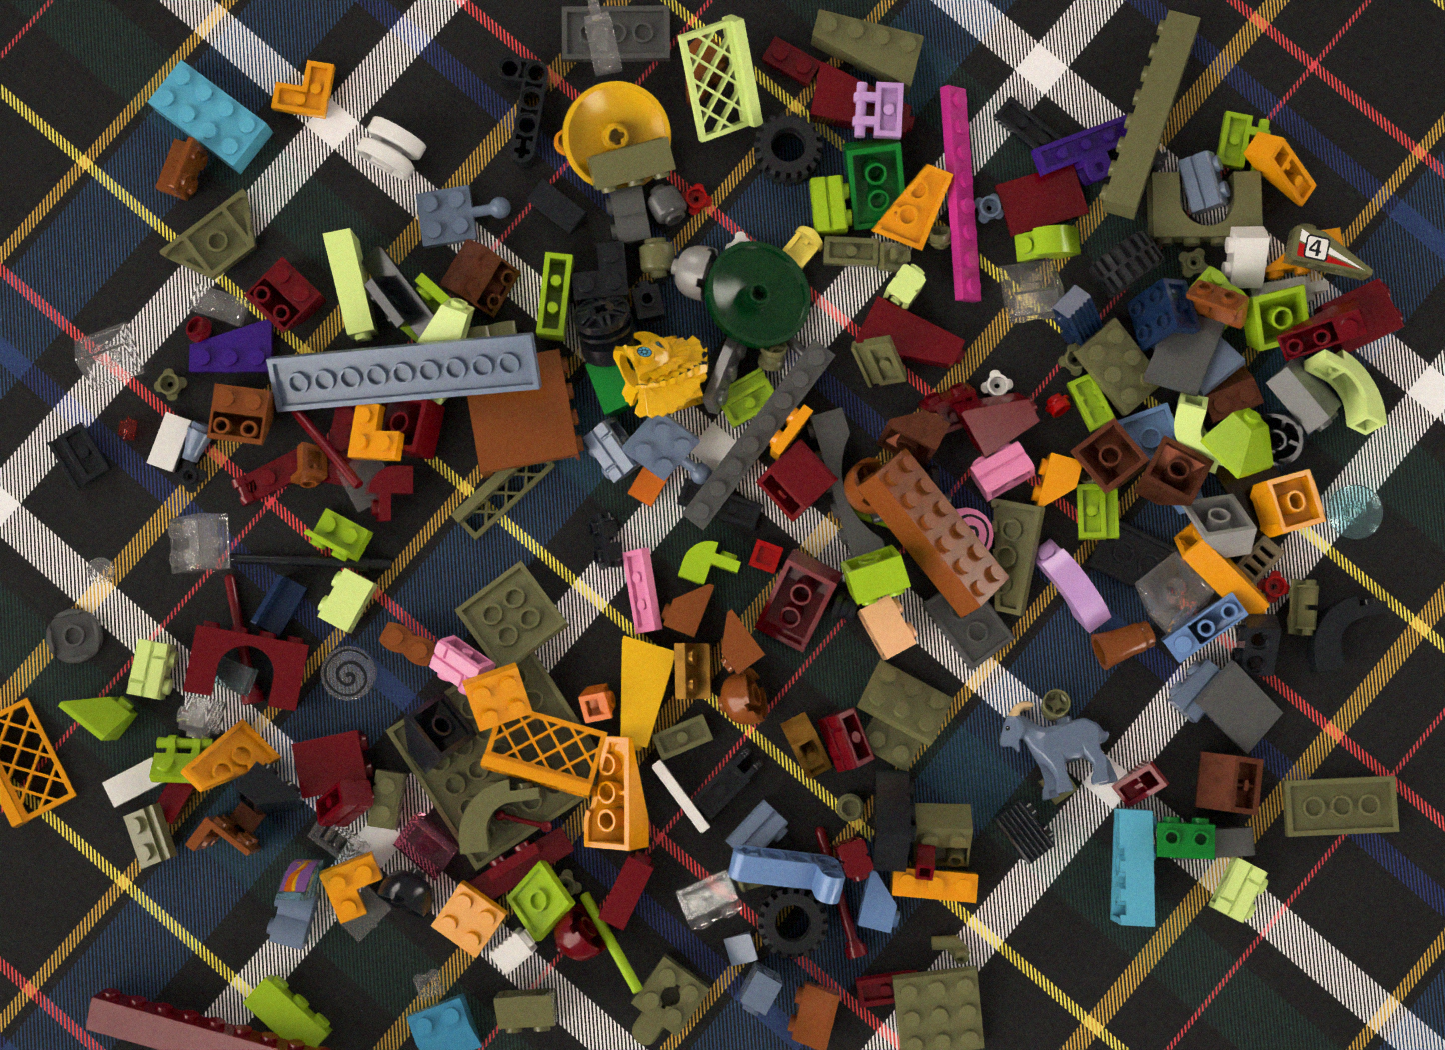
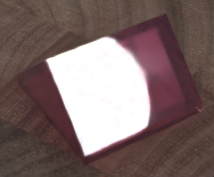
M422 812L415 813L393 844L395 848L434 881L460 851L458 842Z

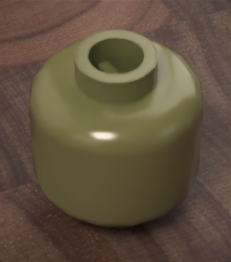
M664 237L644 240L645 244L639 247L641 271L651 273V278L667 277V271H671V266L675 259L672 243L666 242Z

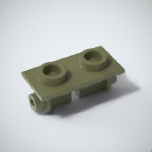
M1291 578V587L1288 592L1290 599L1289 614L1287 616L1288 634L1313 636V631L1317 629V611L1308 610V605H1318L1319 586H1316L1317 580L1304 581Z

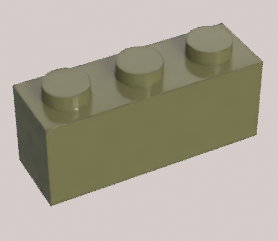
M665 136L585 157L594 190H601L602 194L618 190L617 185L627 183L628 187L644 183L643 178L652 175L654 180L670 176L669 171L676 169L669 140Z

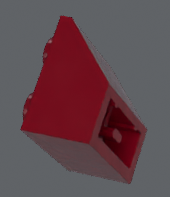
M283 257L244 294L283 334L307 321L327 301Z
M800 439L771 465L756 483L783 513L794 522L838 478Z

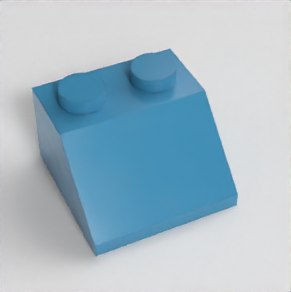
M464 993L411 1012L406 1017L419 1050H475L483 1046Z

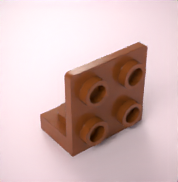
M189 136L186 142L174 138L155 186L158 191L185 201L189 200L190 195H194L198 186L197 177L199 172L205 168L208 161L207 151L194 137Z
M216 814L206 817L185 843L192 851H197L203 848L206 849L208 846L213 847L223 837L246 856L258 853L262 849V846L257 843L259 839L254 834H249L247 830L242 832L236 827L237 822L231 820L227 814Z

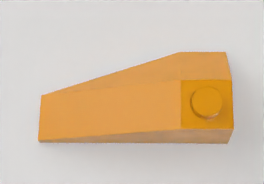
M606 736L598 764L599 776L597 784L593 785L591 795H593L589 810H586L584 816V847L625 851L649 847V819L632 737Z

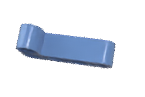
M737 845L733 848L728 876L740 882L812 890L815 898L826 904L839 903L845 880V873L839 861L829 855L747 845Z

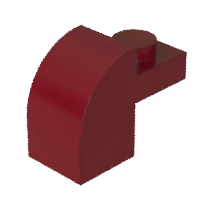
M389 466L376 472L368 481L365 494L376 495V499L371 501V515L376 516V522L391 521V495L413 494V466Z

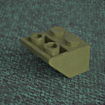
M915 803V820L913 825H916V841L912 843L913 866L916 865L918 844L936 846L935 866L968 867L973 834L971 805Z

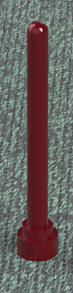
M227 574L224 581L233 626L245 628L236 579L233 574ZM238 646L237 649L245 685L242 688L243 693L241 694L242 705L265 701L263 690H260L259 685H256L249 646Z
M819 826L815 829V835L820 852L823 855L833 857L824 827ZM842 888L840 901L836 905L847 938L844 951L847 960L868 954L866 943L862 942V939L857 936Z

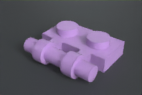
M857 82V90L853 95V102L856 103L855 116L852 117V127H855L854 137L865 138V129L867 127H874L873 138L900 140L902 133L904 83L876 82L875 92H867L868 83ZM868 103H875L874 116H866Z

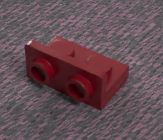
M959 382L951 385L949 390L944 392L927 394L923 400L918 402V405L922 411L937 413L945 421L949 422L950 426L945 433L947 434L963 427L951 406L956 403L978 400L975 389L969 383Z

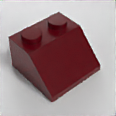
M430 399L380 403V405L385 407L381 431H399L405 434L401 455L433 460L445 407Z

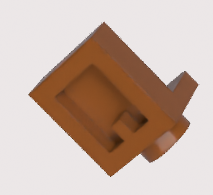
M301 442L297 446V471L290 477L291 483L300 484L304 488H313L328 477L327 456L318 445Z

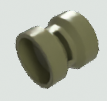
M1053 689L1045 694L1041 703V712L1045 719L1055 722L1060 718L1066 717L1071 705L1068 694L1060 689Z

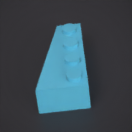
M1114 808L1110 920L1120 925L1155 927L1154 861L1156 858V846L1153 840V833L1157 829V818L1153 816L1152 810Z

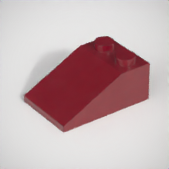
M794 549L787 558L754 628L804 652L843 573Z

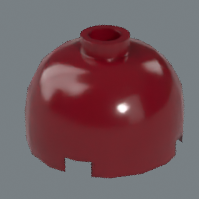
M579 903L573 906L553 928L556 949L562 955H566L573 960L587 961L607 949L583 904Z

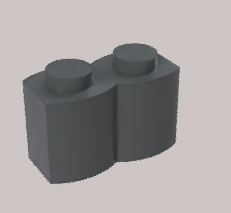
M642 185L621 188L610 192V198L605 200L608 215L614 214L615 224L610 225L613 241H624V246L626 247L642 244L644 240L650 239L651 233Z

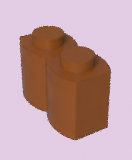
M394 622L387 623L378 639L388 650L403 653L412 663L429 667L437 645L429 638L416 636L409 627Z

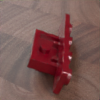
M558 827L532 844L526 840L513 848L516 853L506 859L504 854L489 863L492 867L491 869L468 883L491 900H494L517 886L539 861H547L551 865L573 852L574 847L563 828Z

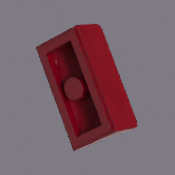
M168 783L156 802H160L165 820L171 825L177 824L197 790L191 783Z

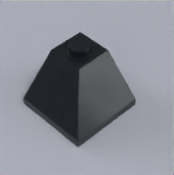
M444 691L404 717L408 753L425 774L444 762L477 735Z

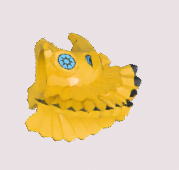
M639 331L634 332L633 338L639 340L641 345L627 346L625 344L622 347L615 346L613 358L625 381L622 395L625 398V402H628L630 406H634L638 399L639 402L636 405L635 414L639 418L646 415L650 418H654L657 415L664 417L667 413L673 414L677 408L683 409L685 402L690 401L692 394L698 391L700 383L705 382L707 378V342L700 341V334H694L687 341L682 340L677 344V340L672 337L663 338L651 332ZM627 357L632 362L635 371L630 368L627 361Z

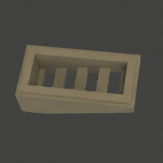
M1262 535L1253 543L1251 554L1243 555L1236 565L1256 585L1285 552L1267 536ZM1261 546L1272 554L1270 558L1259 549ZM1256 555L1265 564L1261 566L1251 557ZM1245 563L1250 565L1257 573L1253 575L1244 567Z

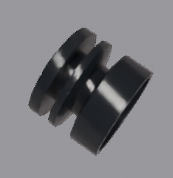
M617 295L595 296L584 301L574 311L573 321L579 336L583 358L587 363L596 367L616 366L617 364L613 358L615 346L622 347L625 344L627 346H638V340L633 338L636 330L633 325L630 305L625 298Z

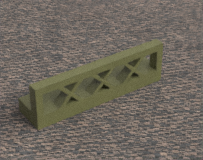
M552 461L545 462L547 466L540 473H528L529 466H525V473H518L523 467L498 471L461 504L451 516L477 541L551 472L556 465ZM513 476H525L524 488L520 492H508L509 480ZM528 477H534V478L528 483ZM505 485V491H498ZM493 495H505L504 506L499 511L489 510V499ZM508 495H515V496L508 502ZM485 504V510H478ZM473 514H484V525L477 532L465 522ZM488 514H495V515L488 521Z

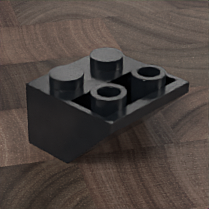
M256 761L235 786L236 798L257 815L298 811L302 807V796L299 794L300 788L290 780L284 782L278 778V771L268 763L262 765Z

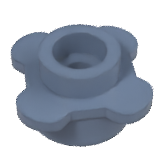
M992 193L983 199L978 197L974 201L975 208L979 212L978 220L981 223L985 224L994 218L999 220L1004 216L997 194ZM987 206L991 207V211L987 210Z

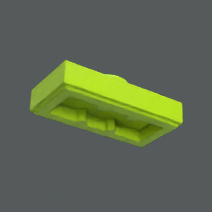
M1090 374L1067 383L1066 386L1090 433L1099 430L1115 418L1101 388Z

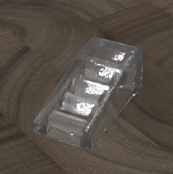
M318 820L307 835V837L341 862L365 854L371 847L368 841L347 827H335L333 825L324 838L320 837L326 826H320ZM336 831H338L339 834L333 844L329 843ZM346 838L349 839L344 848L340 850L339 848Z

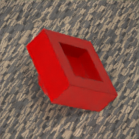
M757 539L748 565L775 574L783 548Z

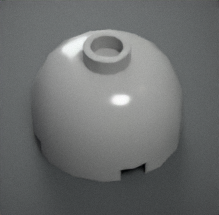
M702 245L692 246L684 250L679 259L675 258L673 260L671 274L675 275V284L678 290L686 297L702 302L705 301V280L709 268L718 257V250L716 248Z

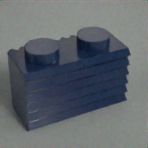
M1073 285L1051 307L1056 315L1053 320L1063 330L1060 333L1062 338L1071 345L1075 343L1081 346L1104 326L1091 295L1077 285Z

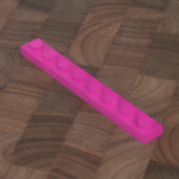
M946 85L940 87L946 171L954 174L947 193L955 301L975 303L981 301V283L966 89Z

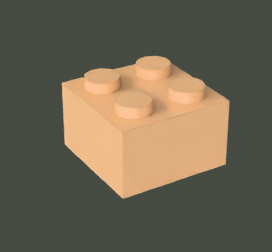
M889 594L879 599L878 602L856 612L883 661L915 645L917 642L914 638L918 636L910 621L905 623L900 614L904 612V609L898 598L892 599Z

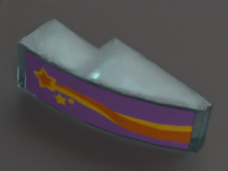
M294 859L288 865L282 877L276 900L306 901L316 896L317 884L322 882L319 872L323 870L324 859Z

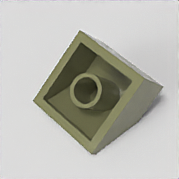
M555 988L499 991L494 997L498 1029H505L506 1033L522 1032V1028L533 1027L535 1032L549 1031L550 1026H555L557 1022Z

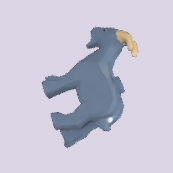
M1020 701L1013 706L1003 724L999 742L1002 747H1013L1016 752H1020L1019 740H1024L1041 769L1044 780L1042 790L1043 801L1059 797V793L1070 792L1074 789L1066 770V763L1075 762L1081 758L1092 764V785L1099 784V786L1118 781L1110 760L1100 748V744L1108 739L1109 732L1103 731L1096 722L1086 718L1072 720L1071 716L1056 720V725L1044 728L1020 714L1023 711L1031 710V707L1034 706L1032 702Z

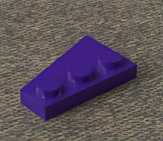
M266 319L205 339L199 343L190 344L189 372L269 373L266 359L272 357L274 352V324Z

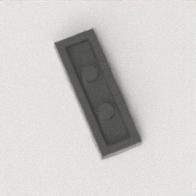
M729 337L725 341L702 398L707 411L713 414H719L721 406L726 404L728 389L731 382L735 381L738 373V364L740 359L745 357L747 346L741 345Z

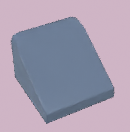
M750 931L723 939L731 966L758 960Z

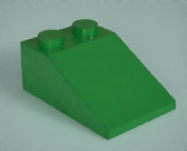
M879 138L843 143L845 172L849 185V200L854 230L873 228L905 190L901 143L898 139Z

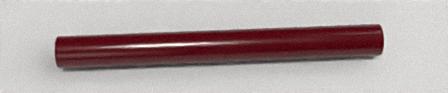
M303 410L292 411V416L354 489L360 488L363 485L361 478Z

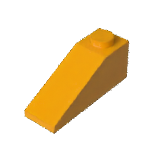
M1257 132L1243 153L1256 171H1261L1263 177L1298 206L1303 207L1317 186L1283 137Z

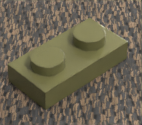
M824 236L823 265L877 268L879 239Z
M703 714L651 735L662 761L713 740Z

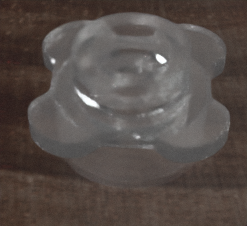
M430 969L426 974H416L414 976L413 983L416 985L420 1000L426 1001L433 995L440 996L444 993L445 987L440 983V972L437 969ZM430 982L431 987H427L426 983Z

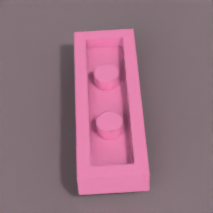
M649 548L624 552L622 556L635 634L661 630L662 623Z

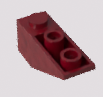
M1357 297L1325 309L1277 335L1276 338L1285 360L1289 361L1368 334L1367 320Z

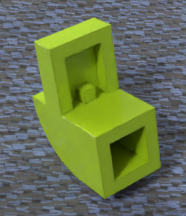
M1049 225L1036 227L1031 232L1014 236L1017 262L1019 263L1043 258L1059 260L1081 254L1078 227Z
M704 541L688 550L682 561L678 577L704 586L711 565L737 574L741 562L736 561L737 555L722 551L720 555L716 554L718 542Z

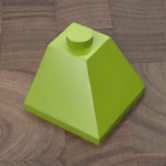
M1250 407L1232 412L1202 437L1200 441L1237 479L1270 469L1274 464L1269 426L1261 419L1259 413Z
M120 696V698L101 697L61 701L58 707L101 741L118 740L138 715L132 709L134 704L123 696Z

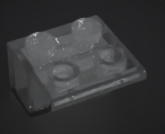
M196 513L170 519L168 535L171 543L169 562L172 567V574L230 569L228 514Z

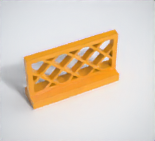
M28 698L0 711V718L8 715L6 721L0 719V722L5 724L0 736V750L2 744L17 748L12 764L2 762L0 759V804L13 828H18L29 820L77 797ZM25 706L29 714L26 726L12 723L14 711ZM32 721L37 730L30 728ZM9 725L24 729L19 745L4 741ZM28 731L40 735L42 741L38 751L23 747ZM44 746L49 754L42 753ZM21 750L36 754L31 770L16 766ZM41 756L51 758L54 763L50 776L35 771ZM4 765L10 767L9 773H7ZM15 769L30 773L24 789L14 786L11 781ZM56 771H58L61 779L54 777ZM34 774L49 778L44 794L29 790ZM53 780L64 783L68 794L59 799L48 796ZM16 790L23 792L21 799ZM27 793L42 797L39 808L28 814L23 805ZM46 799L53 801L44 806Z
M532 711V714L526 715L530 718L525 721L520 717L521 723L508 730L505 729L503 724L492 728L485 754H483L480 763L482 769L589 799L608 732ZM535 719L543 721L547 731L533 738L526 724ZM548 723L555 724L556 726L550 728ZM501 726L503 732L497 735L499 727ZM524 727L530 740L515 747L509 734ZM561 727L569 728L574 738L559 745L553 732ZM574 730L580 731V732H583V733H582L581 735L577 736V734H576V732H575ZM550 734L557 748L542 755L536 741ZM589 734L600 737L598 747L587 753L580 739ZM504 736L507 737L513 748L503 755L492 752L495 741ZM577 741L584 755L569 763L562 749ZM533 743L540 757L531 762L523 761L518 751ZM559 751L567 765L557 770L549 768L545 758ZM515 753L518 759L509 756ZM595 754L594 761L592 763L589 757ZM586 759L591 767L589 778L576 776L571 766ZM542 761L544 766L537 765L536 763ZM569 768L571 774H568V773H565V772H562V771H564V770H566V769Z

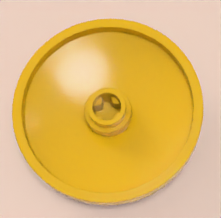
M610 81L588 88L575 99L568 109L563 122L562 145L565 156L575 173L593 186L585 157L663 136L668 137L669 144L671 145V129L663 107L650 92L632 83ZM652 175V176L643 178L644 183L639 184V185H644V184H646V183L649 182L654 176ZM627 183L617 185L618 189L628 187Z

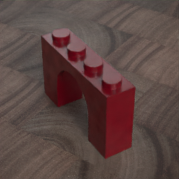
M204 620L203 626L196 625L183 691L212 696L218 665L222 657L235 647L253 646L262 650L269 657L273 665L274 677L268 706L296 711L309 645L303 644V638L288 636L287 641L276 639V633L260 631L259 636L248 634L249 628L233 625L231 631L220 629L221 623Z

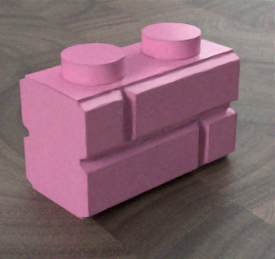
M1019 441L1013 444H1005L988 458L985 456L979 457L973 462V466L970 467L972 480L987 502L1035 476L1034 464L1025 453Z
M455 635L442 638L437 642L434 650L435 654L432 656L429 667L438 673L437 676L440 679L452 682L463 695H466L462 683L463 680L494 670L496 666L493 661Z

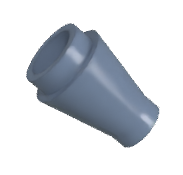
M193 420L191 426L188 425L182 458L198 463L200 456L212 440L207 438L208 424Z

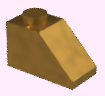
M805 712L780 724L808 780L832 768L821 741Z

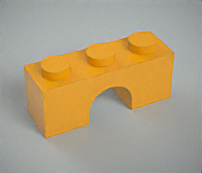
M907 866L906 872L891 871L889 893L893 896L976 903L978 874L968 871L934 870L933 881L915 879V867Z

